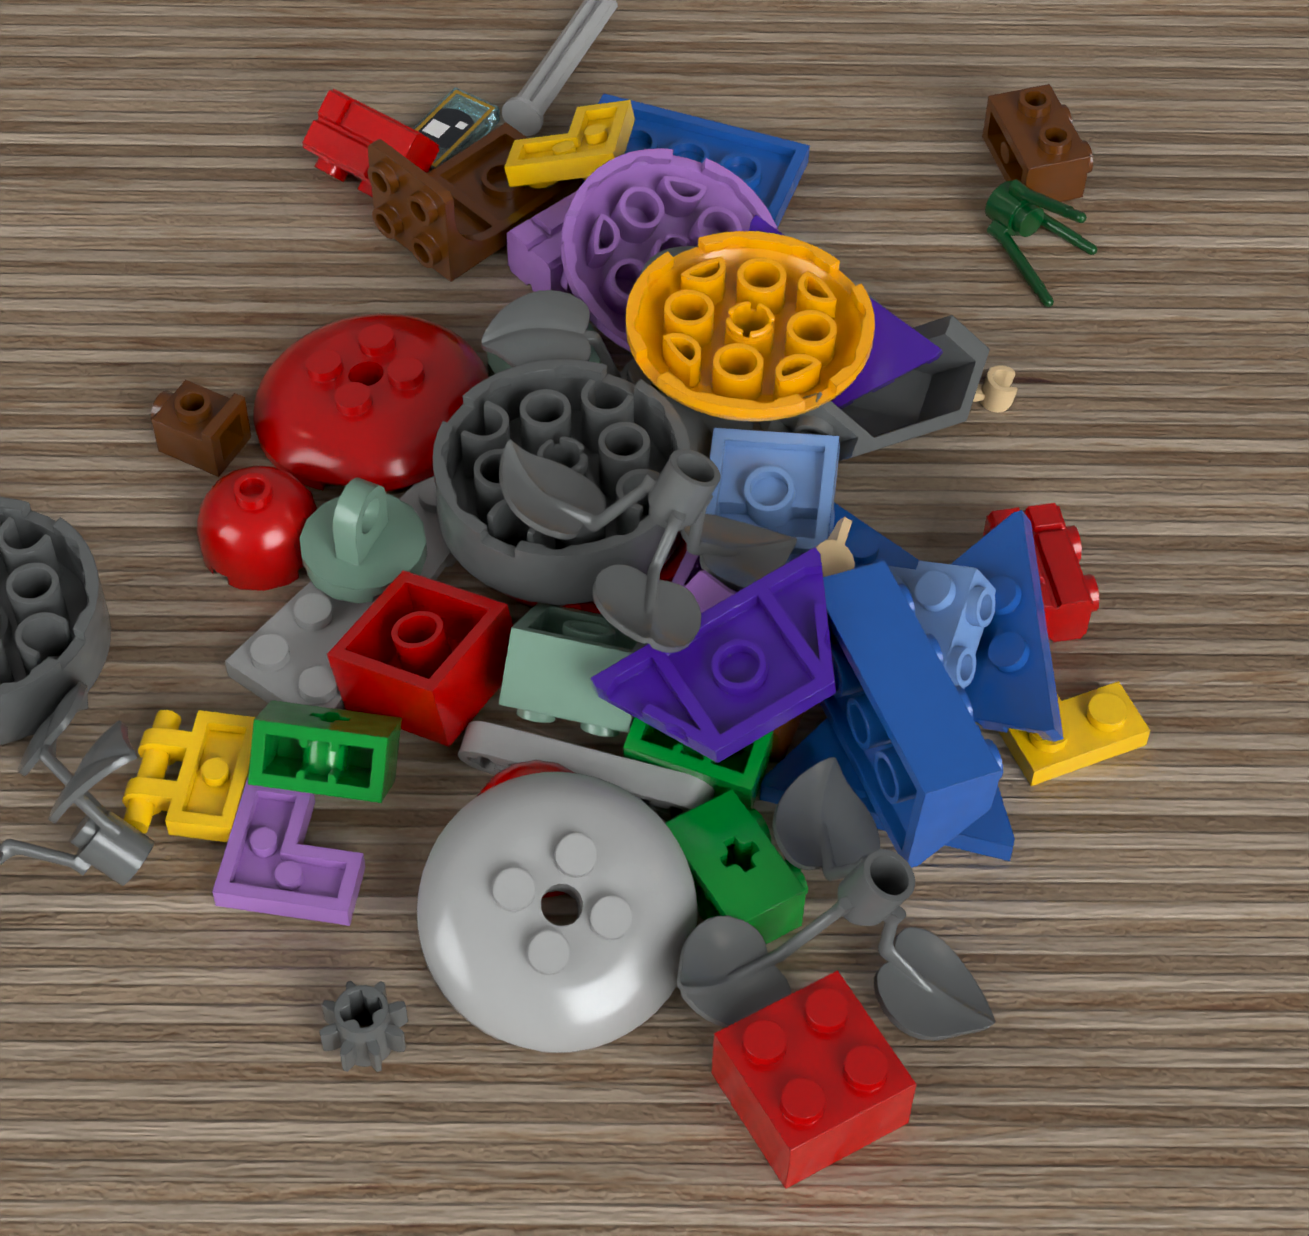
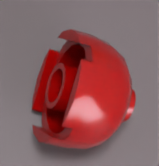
M249 466L237 469L217 480L201 502L197 519V536L205 566L212 574L214 569L217 573L226 576L228 585L240 590L266 591L289 585L299 578L298 570L304 567L300 536L306 520L317 510L312 493L292 474L270 466Z

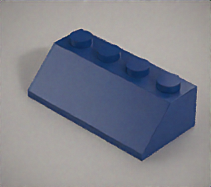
M884 560L823 577L836 693L820 702V705L896 852L912 868L920 865L991 809L999 779L1003 776V763L995 743L990 739H984L973 720V710L966 691L961 686L953 684L944 668L943 655L937 639L932 634L924 632L915 616L914 602L909 589L905 584L897 583Z

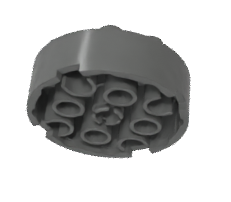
M557 359L526 363L498 372L472 387L463 395V405L454 413L448 423L443 421L438 430L433 450V470L437 514L441 533L453 556L471 575L493 589L512 597L553 606L594 601L592 591L594 581L601 570L611 565H627L647 575L650 562L665 531L664 528L653 521L649 514V494L598 531H591L582 526L575 538L569 540L558 539L534 530L514 514L501 490L499 467L502 452L507 442L511 439L515 444L531 454L553 460L584 475L600 490L605 502L604 510H606L641 484L648 471H655L660 475L674 451L678 449L691 450L689 437L679 414L660 392L642 379L635 385L625 379L607 374V365L583 360ZM678 531L665 563L681 542V531Z
M0 497V745H4L34 735L41 724L55 711L65 695L80 681L87 685L89 692L100 675L108 656L111 642V624L96 563L82 536L61 517L55 521L48 516L32 511L29 502Z

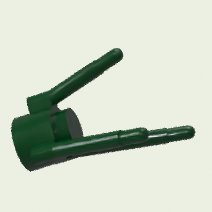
M1018 179L1006 181L992 192L986 203V216L993 221L988 226L987 233L1000 242L1045 307H1051L1054 303L1052 296L1011 235L1028 237L1035 233L1040 226H1043L1087 254L1094 255L1097 252L1096 245L1046 214L1043 209L1077 223H1084L1087 218L1086 214L1074 209L1072 206L1028 188Z

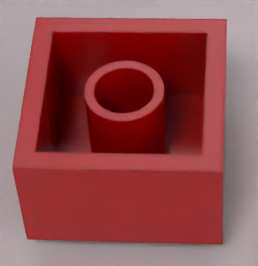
M403 570L327 653V657L346 710L402 718L401 730L450 747L468 726V723L473 720L502 685L513 623L508 604Z
M838 970L714 1033L711 1073L785 1189L909 1123L916 1083Z

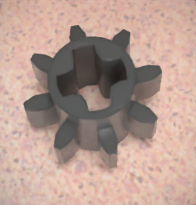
M352 981L346 982V990L338 997L336 1002L330 1000L323 1001L324 1019L329 1025L319 1031L324 1051H333L341 1048L340 1057L344 1071L348 1072L354 1065L361 1067L372 1066L376 1072L382 1071V1061L388 1057L391 1050L396 1052L405 1051V1036L399 1027L408 1022L406 1005L404 1001L388 1004L385 982L380 981L372 987L368 985L356 986ZM360 1025H368L366 1028H360Z

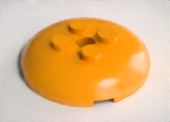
M734 231L699 237L698 247L684 251L674 257L667 251L653 261L639 276L629 295L626 307V335L631 353L640 369L668 397L695 411L710 416L735 421L760 422L804 414L819 408L820 405L833 400L845 391L862 371L870 356L873 346L875 317L871 300L862 283L855 286L839 270L840 261L831 254L812 244L789 236L759 231ZM821 392L823 395L820 397L818 402H816L817 394L809 396Z

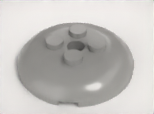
M541 772L507 780L483 792L464 806L446 825L429 853L423 869L417 900V928L420 946L427 967L444 997L459 1014L485 1034L518 1047L544 1053H570L593 1049L627 1035L648 1020L665 1003L677 986L682 947L688 935L697 925V901L693 877L687 859L668 826L643 801L621 787L596 777L569 772ZM561 891L570 895L577 902L578 915L576 921L566 926H558L549 922L541 910L542 897L547 892Z

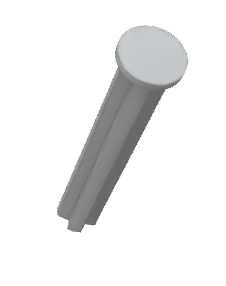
M616 0L583 1L517 97L508 99L503 105L502 116L505 123L507 122L526 136L535 135L543 126L544 113L618 7Z

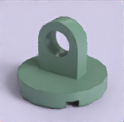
M358 477L352 479L346 485L341 496L323 503L306 520L300 536L303 566L307 570L308 577L313 585L334 599L358 604L374 602V596L381 595L403 570L420 575L427 558L424 524L412 506L393 495L386 494L384 487Z

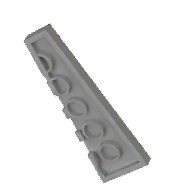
M434 476L414 484L399 499L412 506L423 521L427 558L420 576L436 581L444 568L452 567L457 559L446 545L440 530ZM310 581L225 660L228 676L267 703L271 700L346 710L327 653L373 602L358 604L337 600L317 589Z

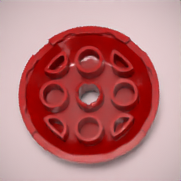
M378 313L358 315L329 323L306 334L287 348L272 363L260 382L256 393L253 422L259 444L269 461L276 468L292 474L302 484L323 491L326 483L347 485L352 479L358 477L384 487L385 492L419 483L434 476V443L442 422L448 423L454 413L463 405V395L489 377L481 358L462 337L442 325L403 314Z

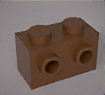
M1047 84L988 96L982 138L1005 181L1018 179L1028 188L1060 202L1082 198L1087 173H1091L1093 169L1092 150L1086 140H1081L1073 126L1069 108L1065 104L1061 105L1051 85Z

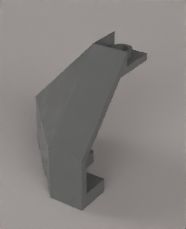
M868 295L870 298H872V299L875 300L877 303H879V302H878L875 298H873L871 295ZM953 315L913 327L914 330L942 349L943 353L934 362L919 366L894 379L895 382L876 392H869L854 400L852 404L843 409L829 401L820 405L819 408L804 414L773 421H760L758 423L763 431L839 436V461L967 421L990 349ZM818 392V393L809 395V396H813V395H816V394H817L816 402H818V400L820 399V397H821L823 394H822L821 392Z

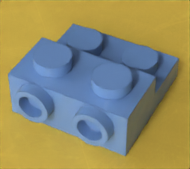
M714 428L710 460L717 466L721 478L712 493L713 498L707 506L705 514L729 518L796 537V545L786 563L816 547L829 538L834 527V498L840 453L839 436Z
M920 560L916 570L888 566L897 583H903L909 589L914 602L915 616L924 632L932 634L937 639L943 655V666L955 686L959 685L964 689L971 683L975 674V654L984 627L990 624L994 616L996 589L974 567Z

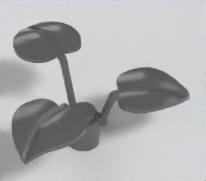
M698 246L673 247L658 252L647 261L641 274L653 261L667 251L674 257ZM542 290L519 297L509 303L495 316L482 337L481 348L498 356L511 367L543 360L569 359L589 361L591 354L590 345H592L601 363L607 365V374L625 379L635 385L642 379L660 392L679 414L686 428L691 450L699 452L709 459L714 428L753 430L754 422L727 420L695 411L668 397L646 377L635 359L629 361L624 366L622 372H619L600 334L587 330L590 318L588 306L571 294L554 290Z
M511 439L507 442L502 452L499 480L507 504L525 524L551 537L564 540L573 539L578 535L582 526L591 531H598L649 494V514L653 521L664 528L665 531L650 562L647 575L627 565H611L601 570L594 581L592 591L596 607L610 624L635 641L649 643L652 648L661 652L675 653L687 648L696 637L701 625L700 607L694 595L687 588L679 584L659 580L661 569L678 531H681V535L687 543V551L692 555L700 556L702 569L728 588L737 592L785 565L797 542L796 537L729 518L705 514L706 508L713 498L712 493L717 487L721 476L717 466L709 458L693 450L678 449L674 451L660 475L655 471H648L641 484L606 510H604L605 502L598 487L577 471L553 460L531 454L519 447Z
M80 681L65 695L55 711L38 728L18 768V773L26 776L40 759L65 785L48 817L49 821L55 824L73 803L86 814L69 840L70 843L79 848L77 854L73 855L14 839H6L0 843V865L15 855H24L68 866L81 875H84L92 865L121 886H124L142 866L151 852L155 841L110 810H106L88 790L113 771L132 760H136L137 755L129 742L127 725L119 720L93 744L79 764L74 776L56 758L57 738L67 728L77 712L88 709V687Z
M835 757L827 758L812 766L787 788L780 798L773 815V832L779 849L793 866L803 870L822 868L823 875L828 881L843 879L838 887L837 902L770 953L767 952L763 937L752 925L731 916H716L699 924L688 935L680 955L677 987L680 989L682 998L704 1019L716 1025L727 1027L790 995V985L775 965L785 960L843 916L850 923L860 926H874L884 921L878 952L887 963L880 967L874 976V991L883 1012L899 1030L921 1040L936 1041L984 1031L996 1022L977 982L956 953L942 939L925 929L916 927L905 928L895 937L898 924L906 917V911L900 905L913 893L915 876L911 866L901 855L891 850L880 849V837L876 824L865 804L847 783Z

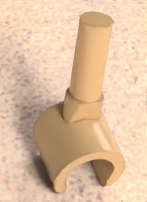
M1003 365L990 368L984 383L978 384L973 402L980 401L981 405L991 412L1006 411L1012 405L1018 391L1017 387H1011L1016 374L1015 371Z

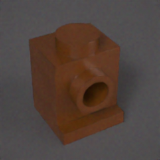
M185 380L174 393L168 390L161 392L155 399L151 409V421L158 451L217 477L223 473L252 437L245 397L236 393L231 398H228Z

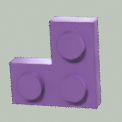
M247 777L212 891L215 905L350 926L366 868L364 854L304 845L315 805L314 794L248 785Z

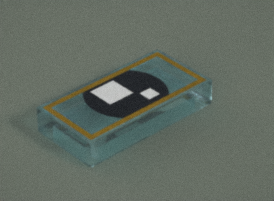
M456 87L449 92L413 128L439 145V152L429 172L486 136L500 122V110L498 106Z

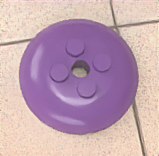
M644 149L620 155L597 168L579 187L564 218L561 234V255L564 272L573 296L579 298L588 306L590 312L589 320L607 338L631 353L626 335L627 302L644 265L652 256L673 247L698 246L699 237L723 232L749 231L750 222L755 215H758L778 230L770 212L756 193L743 180L720 164L707 158L701 163L689 158L673 155V149Z

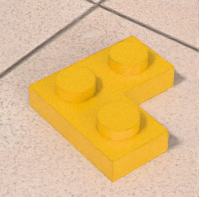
M631 100L577 107L568 133L514 140L504 167L509 186L529 185L532 188H545L562 180L578 178L586 180L597 168L625 154L635 122Z
M1118 681L1061 701L1057 694L1064 737L1062 740L1055 742L1043 740L1037 733L1011 728L1008 729L1007 733L998 731L1030 786L1145 746L1151 730Z

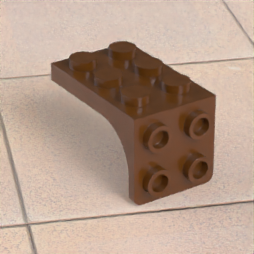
M507 122L429 173L424 172L381 139L368 145V177L372 186L374 205L372 217L376 227L385 237L389 239L394 238L411 251L424 267L433 268L450 282L507 245V232L576 192L582 185V178L558 181L545 188H532L529 185L510 187L504 168L514 140L527 139V137Z

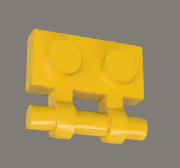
M170 710L158 711L152 728L146 729L143 732L138 754L142 761L137 777L131 778L128 781L123 795L122 803L126 807L123 820L146 834L152 816L159 814L161 811H168L165 823L169 835L228 842L247 777H249L255 717L198 710L191 732L179 730L182 719L177 713ZM176 761H181L182 766L177 781L164 780L167 767L173 765Z

